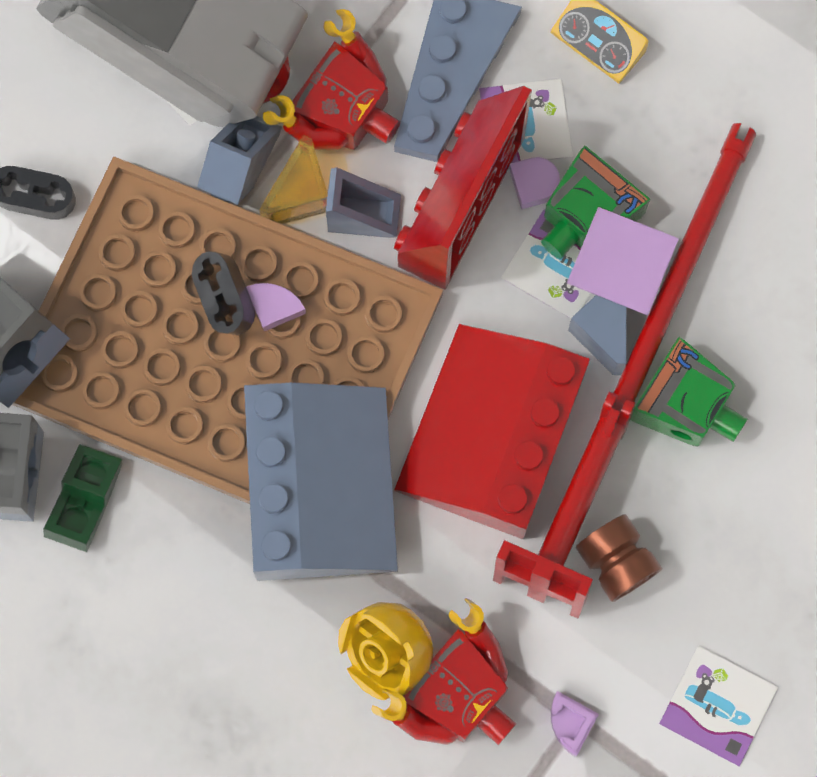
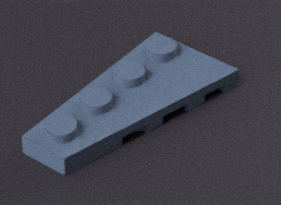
M433 0L395 141L394 152L434 162L439 160L471 98L478 91L483 82L484 75L504 45V40L510 29L517 22L522 6L496 0Z

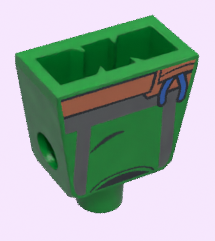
M584 145L546 204L544 217L554 227L542 239L541 243L551 255L562 259L574 244L580 248L582 247L598 207L637 222L646 213L650 198Z
M680 337L677 338L634 407L630 418L631 421L697 447L709 428L734 442L748 419L724 405L736 386L734 382Z

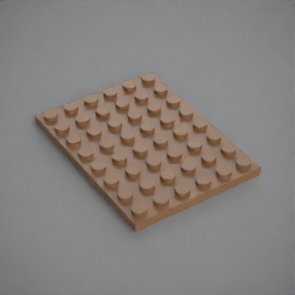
M113 156L39 309L40 313L70 339L12 405L250 504L244 385L293 382L386 388L387 416L389 420L443 296V289ZM210 251L229 255L238 265L246 287L253 284L269 283L286 288L301 301L306 314L264 331L255 312L254 322L251 328L244 334L219 333L209 323L192 278L193 264L205 252ZM213 265L215 272L209 277L210 280L217 281L216 274L221 271V267ZM229 305L230 313L225 317L226 321L233 322L232 315L237 312V307Z

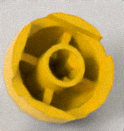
M386 602L372 604L346 618L339 629L338 647L340 654L347 651L352 666L347 668L348 673L363 691L377 699L387 700L390 698L388 694L381 691L383 688L400 693L402 696L419 683L430 668L433 658V644L430 633L424 622L411 609L402 604Z

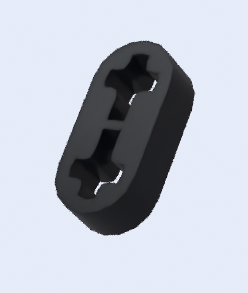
M17 166L0 168L1 208L52 220L65 218L73 211L76 197L71 184L64 177ZM12 180H16L19 187L27 190L28 193L16 190L11 193V197H6L1 187L2 185L9 186ZM55 189H59L65 199L56 200L54 206H49L47 199L37 194L52 195Z
M210 251L202 253L193 264L192 278L209 323L219 333L244 334L251 328L254 322L255 310L238 265L229 255ZM213 265L221 267V271L216 274L217 281H212L209 277L215 272ZM229 305L237 307V312L232 315L233 322L226 321L225 317L230 313Z

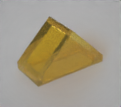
M305 135L302 136L259 209L260 216L280 224H286L326 212L328 192L311 138Z

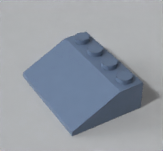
M293 382L244 385L253 572L257 581L398 572L386 388Z

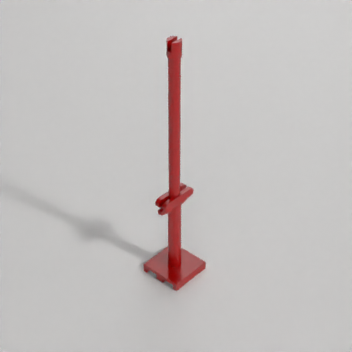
M734 123L729 130L720 150L721 156L618 384L613 393L609 391L604 401L599 420L538 555L504 540L496 556L493 575L494 582L502 584L504 577H508L528 586L527 596L541 603H544L547 596L569 604L572 606L570 615L577 619L585 605L593 579L565 567L564 564L619 441L624 437L634 409L635 400L741 163L745 162L755 140L756 132L751 127L744 141L737 139L742 123Z

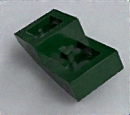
M79 444L61 481L62 491L43 528L45 538L84 552L88 551L122 466L121 458Z

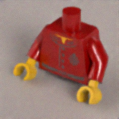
M345 9L336 10L337 15L343 21L341 30L339 31L331 20L325 21L323 28L329 36L340 37L342 39L341 45L335 41L293 100L284 95L270 98V101L279 107L280 116L273 111L263 112V120L269 125L284 124V131L310 150H340L343 147L355 150L367 132L388 144L395 136L400 126V121L383 111L388 102L387 78L370 46L358 31L353 32L356 25L353 14Z
M465 598V602L470 607V613L465 619L461 620L453 610L449 612L450 620L464 630V633L458 629L432 658L428 672L411 691L402 696L400 693L383 688L381 691L388 694L391 699L390 706L384 711L372 705L371 710L375 715L392 721L416 740L445 745L451 744L457 739L465 742L478 727L499 745L517 724L496 706L508 690L505 682L509 673L500 644L485 621H483L484 613L482 609L472 600Z

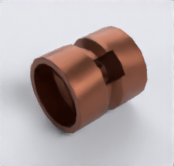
M626 514L598 528L575 547L589 569L602 570L598 580L611 602H615L629 594L663 569L651 551L635 546L640 534Z

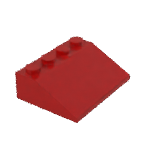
M521 86L479 100L472 114L464 112L454 132V136L458 140L452 152L445 149L436 164L434 173L439 176L432 189L425 187L415 204L414 211L419 213L412 227L404 225L396 239L394 250L398 251L399 268L446 290L509 170L510 164L513 162L524 141L532 89Z
M459 324L394 491L524 539L590 359L548 343Z

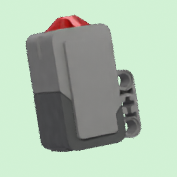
M41 0L36 8L45 19L53 23L54 28L194 119L217 127H224L228 123L235 124L255 118L262 104L269 102L270 98L280 95L290 77L288 54L308 18V13L293 0Z

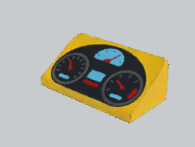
M571 0L550 32L618 84L646 53L649 43L644 35L596 0Z

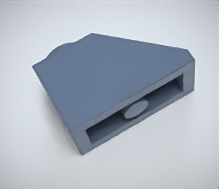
M258 116L235 124L228 123L210 141L197 188L209 192L213 197L238 205L254 188L280 135L282 127L279 125H269L263 118Z

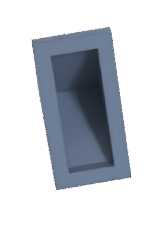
M338 167L332 168L330 170L326 206L328 232L385 238L397 237L401 194Z
M595 295L571 318L568 331L612 375H622L626 366V307Z

